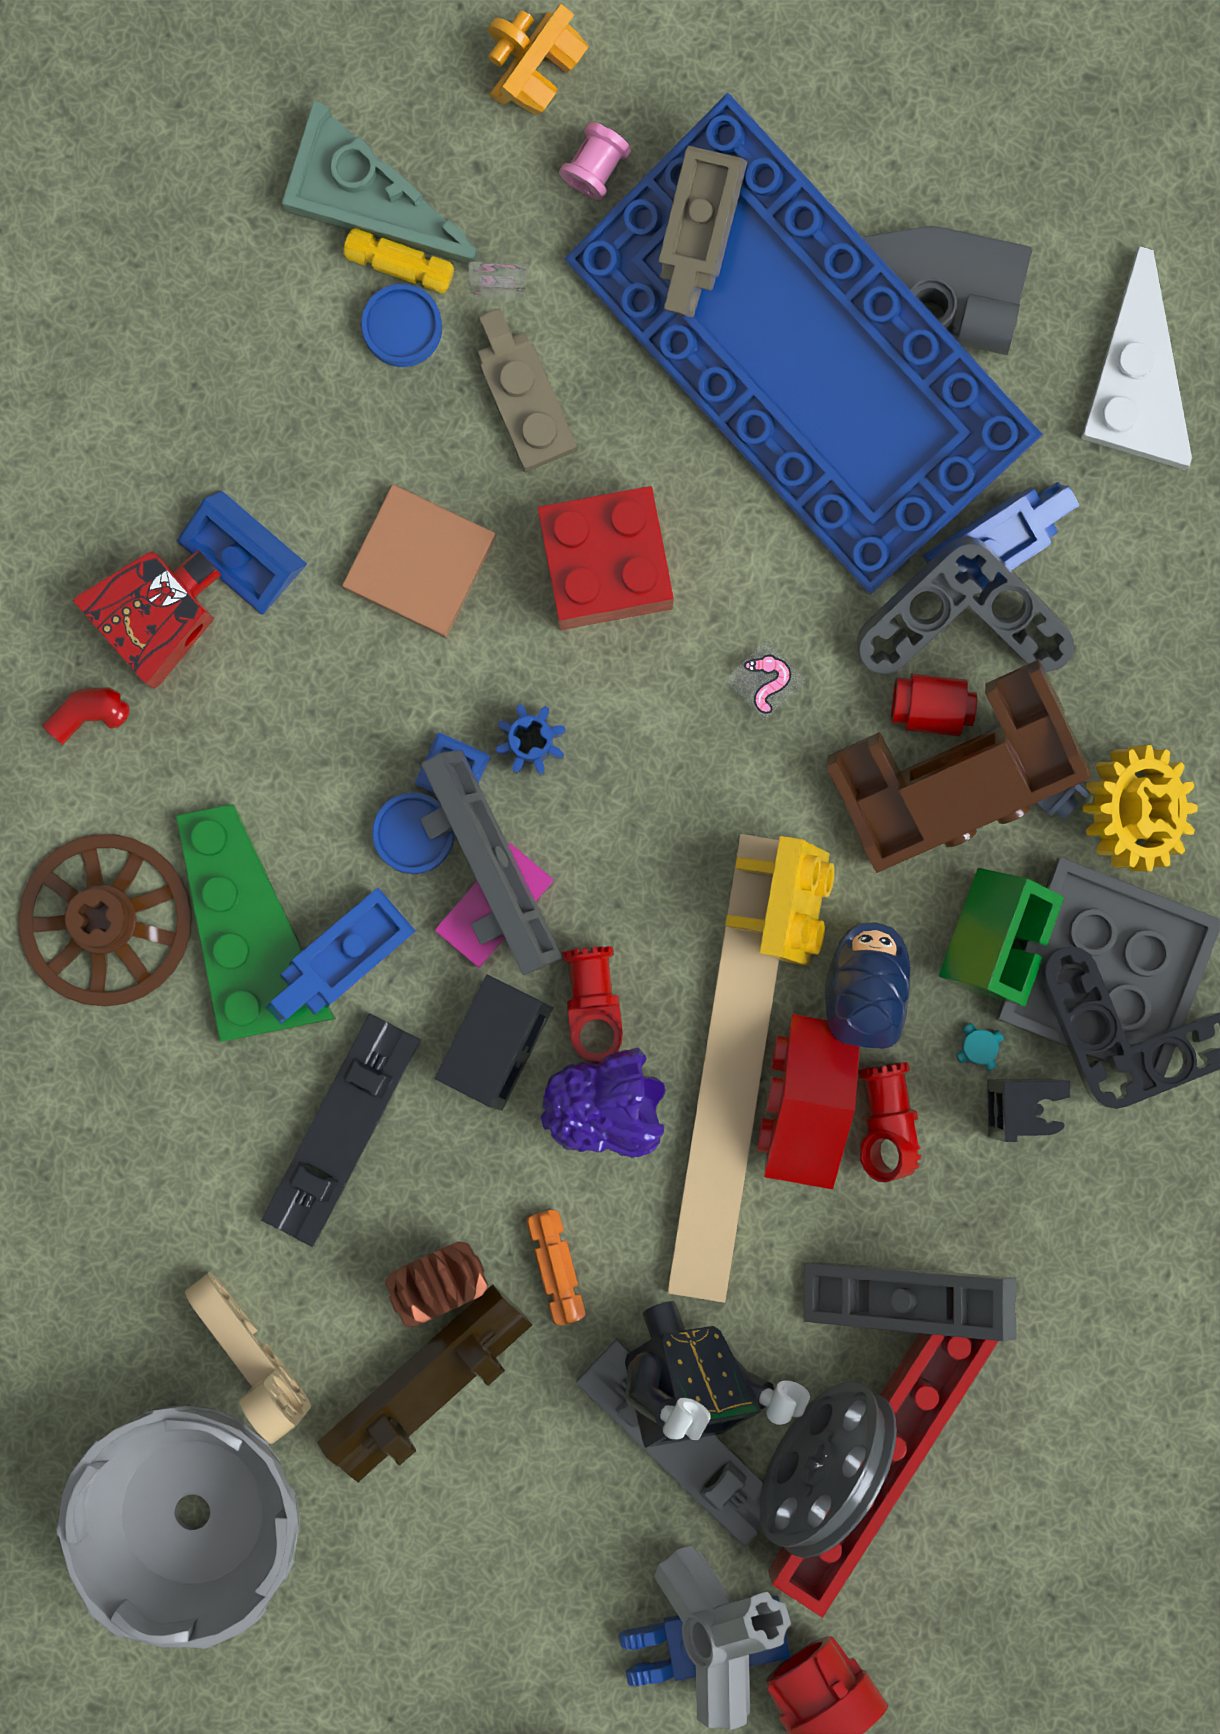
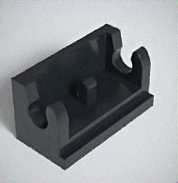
M486 974L434 1079L490 1108L503 1111L554 1007Z
M987 1079L989 1138L1003 1142H1017V1136L1053 1135L1064 1129L1065 1124L1052 1120L1047 1123L1046 1119L1036 1117V1115H1041L1044 1111L1043 1106L1037 1103L1044 1099L1058 1101L1069 1098V1080Z

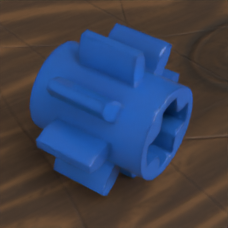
M522 704L517 705L519 719L512 725L506 721L498 722L499 729L503 733L508 734L509 742L500 744L496 747L498 755H506L511 752L514 754L516 759L513 763V773L518 774L526 763L534 764L537 773L543 776L545 772L543 761L549 755L555 759H563L564 753L560 748L553 746V739L566 733L565 727L562 725L549 727L546 723L549 717V708L546 706L540 710L538 716H527ZM534 726L541 729V740L546 744L543 749L533 747L528 754L522 753V744L516 735L519 731L529 733Z

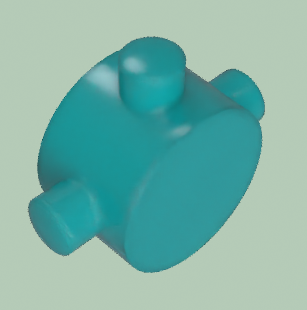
M973 1023L967 1024L962 1028L966 1036L962 1041V1051L956 1054L958 1061L961 1064L966 1061L974 1064H983L987 1071L994 1069L997 1066L994 1059L998 1054V1043L1004 1040L1002 1033L999 1030L993 1033L987 1030H976Z

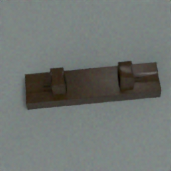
M492 1284L482 1296L474 1300L317 1442L325 1457L357 1482H360L388 1455L400 1466L416 1452V1448L409 1438L410 1435L477 1375L489 1386L505 1371L497 1357L532 1326L531 1322L508 1297Z

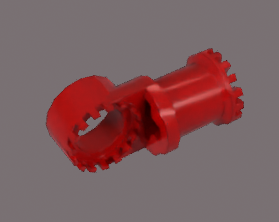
M611 946L591 947V951H587V948H582V952L581 949L561 952L562 961L569 964L572 998L567 1001L570 1036L574 1050L581 1058L588 1062L601 1063L605 1057L619 1051L623 1037L619 996L612 992L609 958L614 956V949ZM593 1020L606 1022L614 1033V1041L611 1047L599 1054L587 1051L580 1041V1032L583 1026Z
M908 1062L888 1064L887 1066L882 1065L880 1066L881 1072L877 1066L858 1070L859 1079L864 1080L866 1084L871 1116L866 1119L868 1135L863 1139L860 1147V1160L863 1169L869 1177L877 1182L886 1183L908 1177L915 1172L914 1169H918L919 1163L917 1161L921 1160V1154H918V1150L921 1148L918 1145L914 1123L915 1120H918V1114L916 1110L911 1109L905 1074L910 1071ZM885 1139L893 1142L899 1154V1161L894 1170L887 1167L882 1160L881 1146Z

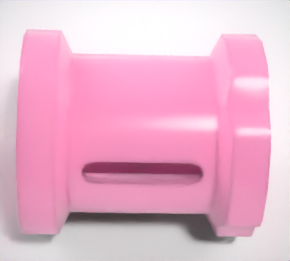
M589 122L584 129L586 136L584 142L571 163H564L562 165L559 175L568 185L595 200H602L607 192L604 186L619 160L628 158L631 149L629 144L613 130L599 123Z

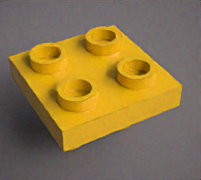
M780 836L775 862L737 857L735 869L772 877L765 920L727 914L725 926L763 934L760 954L787 963L811 966L812 955L819 954L824 940L825 925L823 920H819L822 897H829L834 882L835 871L834 864L829 863L830 853L803 839Z

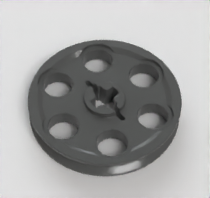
M843 1382L817 1396L805 1408L803 1415L795 1419L774 1453L764 1479L760 1497V1522L762 1530L772 1543L784 1547L789 1553L800 1558L815 1557L835 1547L859 1524L873 1504L885 1481L895 1450L897 1432L895 1413L890 1403L883 1396L873 1393L867 1386L859 1382Z

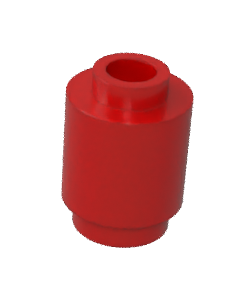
M911 673L910 679L896 678L891 704V723L904 725L905 731L960 737L963 726L974 725L977 709V692L968 691L967 679Z

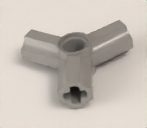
M693 1546L678 1549L668 1559L658 1565L654 1578L683 1622V1643L688 1656L696 1665L697 1720L708 1728L717 1727L732 1730L746 1725L747 1716L750 1714L749 1655L784 1644V1635L787 1628L791 1625V1620L786 1604L774 1600L768 1592L744 1599L732 1600L700 1551H695Z

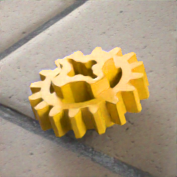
M1152 745L1114 749L1110 752L1111 762H1098L1095 766L1101 777L1100 781L1086 783V789L1094 795L1093 803L1083 805V812L1093 814L1094 823L1086 829L1087 836H1100L1101 841L1097 846L1096 853L1098 855H1112L1111 866L1114 868H1129V871H1153V867L1170 866V855H1182L1185 852L1183 843L1180 840L1181 835H1193L1195 831L1191 824L1186 822L1187 814L1198 811V805L1188 803L1186 795L1195 787L1194 783L1181 782L1179 777L1183 773L1185 765L1182 762H1169L1170 751L1167 749L1153 750ZM1141 771L1146 775L1143 778H1137L1135 773ZM1137 839H1144L1146 841L1142 846L1137 845L1135 842Z

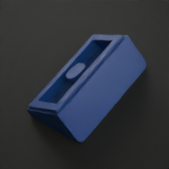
M223 491L203 499L177 539V542L191 554H194L199 549L221 574L219 578L262 615L307 565L305 561Z

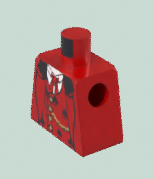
M199 549L174 571L159 555L152 551L79 594L73 602L141 680L155 689L165 680L212 623L214 617L196 597L217 580L221 574Z

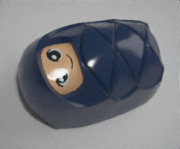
M878 922L858 923L845 933L833 955L825 984L826 1016L831 1034L844 1044L864 1048L885 1049L896 1044L902 1036L909 1002L911 967L904 940L893 927Z

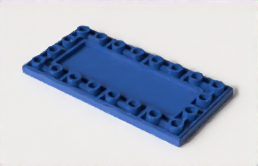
M728 92L564 258L869 594L876 591L1044 435ZM688 146L731 155L748 161L719 277H716L712 291L701 289L693 318L664 310L671 281L660 278L663 264L658 262Z

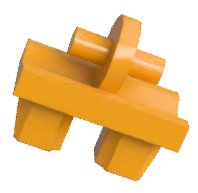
M559 4L553 13L547 12L529 38L525 33L534 22V19L527 12L520 10L512 23L499 17L493 19L487 30L497 44L488 55V58L495 65L502 67L510 54L516 57L489 93L490 97L502 105L512 100L519 107L534 115H538L545 110L558 88L536 71V68L546 56L567 73L573 69L589 47L576 30L568 24L574 16L570 10L564 5Z

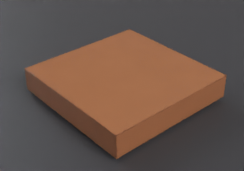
M392 484L342 587L369 602L447 638L496 539V533Z

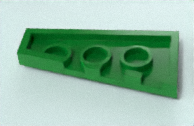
M230 804L176 815L220 1042L336 1019L330 1006L327 1008L324 1006L314 1015L304 1004L280 1025L266 1008L275 997L288 987V984L281 978L280 974L289 967V963L303 950L236 806Z

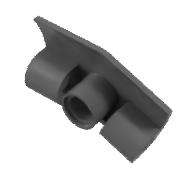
M925 226L862 237L922 303L932 302L943 310L944 316L938 320L962 346L1008 355L1032 254L1030 246L938 226Z

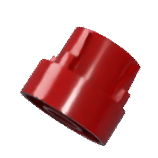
M833 1636L820 1638L793 1654L790 1657L791 1659H787L780 1664L766 1679L769 1685L766 1689L781 1713L778 1718L783 1724V1730L786 1734H863L888 1709V1703L866 1670H862L854 1658H848Z

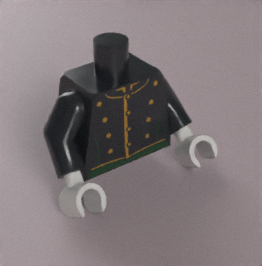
M675 1301L657 1304L642 1313L651 1340L631 1351L626 1356L627 1383L625 1398L627 1403L636 1411L645 1448L686 1440H699L702 1437L723 1434L757 1415L765 1407H768L766 1411L768 1419L777 1425L790 1422L792 1416L800 1417L803 1415L810 1399L809 1392L802 1385L786 1380L779 1382L774 1391V1386L771 1382L748 1372L733 1356L721 1330L715 1326L686 1330Z

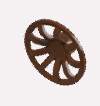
M91 835L75 839L57 848L41 862L32 874L21 899L18 915L19 936L25 956L35 973L50 988L65 998L86 1005L104 1007L127 1004L143 998L159 988L178 967L186 952L191 935L192 913L189 896L180 875L171 863L154 848L136 839L120 835ZM97 848H115L131 852L124 868L110 886L103 884ZM79 853H82L87 876V888L81 892H78L52 872L65 860ZM145 859L160 872L168 885L130 899L125 893L132 885ZM43 884L68 903L65 915L33 918L35 902ZM174 898L177 912L176 933L136 922V913L148 910ZM68 930L72 937L69 943L57 957L47 964L38 949L34 932ZM132 936L171 947L164 962L152 975L149 974L136 952L128 944ZM83 950L89 951L91 955L92 965L89 991L73 986L58 976ZM115 952L130 970L138 984L121 991L104 993L108 966L107 953Z

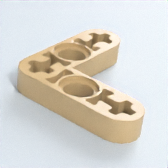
M208 1272L185 1290L186 1297L197 1315L252 1386L240 1399V1406L249 1422L263 1439L270 1444H274L299 1424L311 1408V1404L306 1394L269 1345L266 1344L262 1347L253 1334L257 1332V1329L220 1280Z

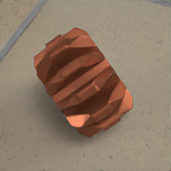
M459 1241L391 1272L385 1281L390 1295L388 1298L394 1312L398 1313L405 1326L416 1327L482 1296L488 1287L483 1273L485 1270L478 1255L474 1254L469 1243Z

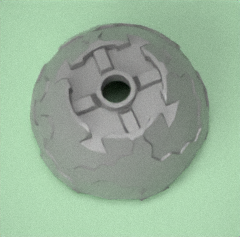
M176 1405L145 1411V1414L114 1429L99 1442L96 1440L71 1472L62 1493L56 1535L60 1538L69 1576L88 1608V1613L117 1638L125 1637L158 1647H190L203 1650L243 1633L267 1611L266 1606L280 1584L287 1580L294 1563L298 1532H300V1515L295 1490L290 1486L279 1458L261 1435L239 1419L223 1412L208 1408ZM198 1495L207 1501L210 1508V1516L205 1524L194 1527L185 1524L178 1514V1504L184 1496Z

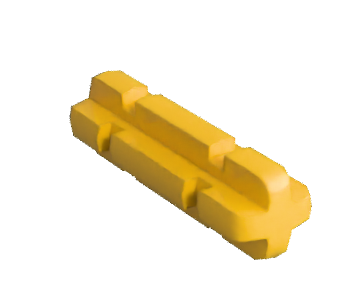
M358 228L351 229L343 249V254L347 260L366 266L367 262H369L374 270L413 284L421 281L424 288L441 294L446 293L454 275V267L451 262L432 256L429 260L424 255V252L383 237L377 241L373 237L374 234Z

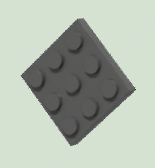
M1063 857L1057 858L1046 888L1063 896L1064 900L1047 946L1025 941L1022 951L1035 953L1043 957L1026 1006L1002 1001L995 1019L1068 1047L1042 984L1040 971L1042 962L1049 953L1058 948L1074 946L1082 948L1091 954L1096 962L1129 1045L1185 1024L1219 934L1220 919ZM1066 956L1061 958L1062 969L1054 973L1057 983L1068 982L1075 995L1074 999H1064L1063 1002L1066 1010L1068 1011L1071 1007L1081 1002L1096 1001L1093 989L1087 994H1081L1076 983V977L1084 973L1082 965L1080 963L1070 964ZM1085 1011L1076 1020V1034L1084 1043L1096 1044L1106 1034V1021L1097 1011ZM1170 1043L1157 1047L1152 1056L1154 1069L1163 1077L1166 1074L1176 1047ZM1114 1044L1105 1052L1086 1055L1109 1064L1107 1056L1118 1055L1119 1053Z

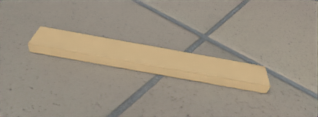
M740 834L736 859L737 857L775 862L779 840ZM734 867L727 914L765 920L772 877L742 872ZM725 926L669 1276L668 1294L723 1303L726 1301L779 964L778 959L759 953L763 935L761 933Z

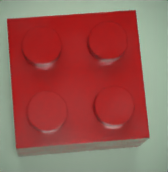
M652 486L538 507L539 522L560 631L672 610L674 597Z

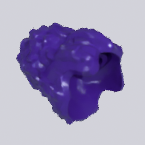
M640 1048L616 1052L605 1057L600 1064L581 1062L577 1065H568L562 1071L553 1074L548 1080V1086L543 1097V1108L545 1110L541 1114L542 1127L544 1130H550L551 1138L566 1150L571 1149L579 1152L588 1150L599 1153L609 1149L620 1156L631 1158L649 1154L660 1144V1137L664 1134V1125L659 1124L656 1107L664 1097L666 1092L665 1085L658 1078L643 1076L642 1066L647 1058Z

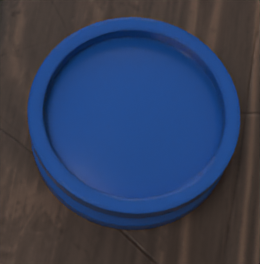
M394 284L382 288L369 299L362 314V333L368 348L375 357L388 365L396 367L417 365L430 357L440 342L442 320L439 309L432 297L416 286Z
M411 792L395 796L381 807L373 824V842L379 856L389 866L403 873L421 874L438 867L447 858L453 846L454 831L443 837L438 836L429 839L420 821L422 817L442 807L440 802L426 794Z

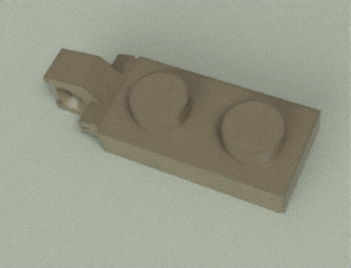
M692 146L686 148L658 261L663 264L660 278L671 281L664 310L693 318L701 289L712 291L715 279L719 277L748 162L745 159Z
M500 308L479 316L480 325L489 344V347L477 351L482 363L480 365L481 371L524 472L526 473L576 452L577 445L533 343L530 344L526 333L523 332L512 337Z

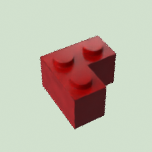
M792 1014L787 1037L776 1036L770 1069L780 1071L781 1073L780 1078H771L766 1104V1112L774 1114L772 1119L766 1117L761 1119L756 1152L766 1153L765 1178L833 1190L855 1112L860 1047L844 1044L837 1040L831 1034L827 1020Z

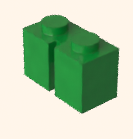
M977 868L939 977L976 994L1025 1007L1043 957L1035 953L1011 948L1014 938L1047 946L1064 897L1028 878Z

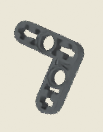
M965 536L949 543L862 626L858 632L857 647L860 658L868 669L880 674L896 672L906 665L968 605L1028 664L1040 659L1046 672L1058 670L1067 664L1073 654L1074 640L1063 620L986 543L976 537ZM963 554L969 559L975 558L978 554L981 555L977 559V563L982 573L990 580L984 589L969 572L965 571L957 576L960 568L956 560ZM998 572L1002 574L1001 576L995 578ZM1008 590L1020 593L1023 596V605L1018 614L1010 618H1000L993 614L991 607L993 600L998 594ZM926 591L939 595L942 605L935 616L929 619H918L911 614L910 604L916 595ZM981 592L979 597L974 596L975 594ZM898 613L901 614L908 628L916 633L909 637L905 628H903L892 640L896 649L892 654L888 655L886 652L880 651L874 656L875 648L872 639L877 635L885 640L890 638L899 630L898 623L894 617ZM1031 620L1047 637H1051L1057 632L1054 640L1058 647L1050 653L1042 648L1035 653L1038 646L1032 634L1025 628Z

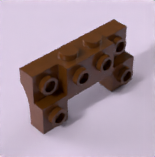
M1040 659L985 683V694L1001 726L902 771L899 770L880 732L828 755L826 768L849 811L862 846L876 873L939 845L945 844L946 847L960 845L971 839L977 833L976 829L996 820L999 824L1015 821L1030 810V805L1091 779L1090 767L1065 718L1064 708Z

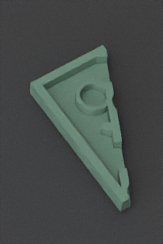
M313 101L282 201L284 210L349 230L358 228L374 234V237L380 239L383 237L411 248L475 266L479 251L466 239L465 234L449 219L446 221L424 201L422 194L388 163H383L374 155L372 148L359 136L355 137L337 121L322 102Z

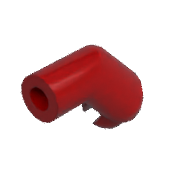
M112 688L79 689L73 692L42 724V727L64 745L85 721L101 720L108 728H118L129 717L130 708L127 702L120 699L121 694Z

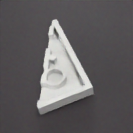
M1139 247L1135 253L1081 439L1186 470L1190 466L1192 455L1154 251Z

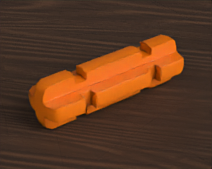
M546 1210L532 1214L527 1217L526 1223L531 1241L537 1240L539 1247L533 1250L545 1295L551 1294L553 1301L548 1302L552 1322L555 1325L577 1322L585 1317L586 1312L581 1294L575 1295L573 1287L578 1286V1281L567 1240L561 1241L559 1233L564 1232L560 1213L557 1210Z

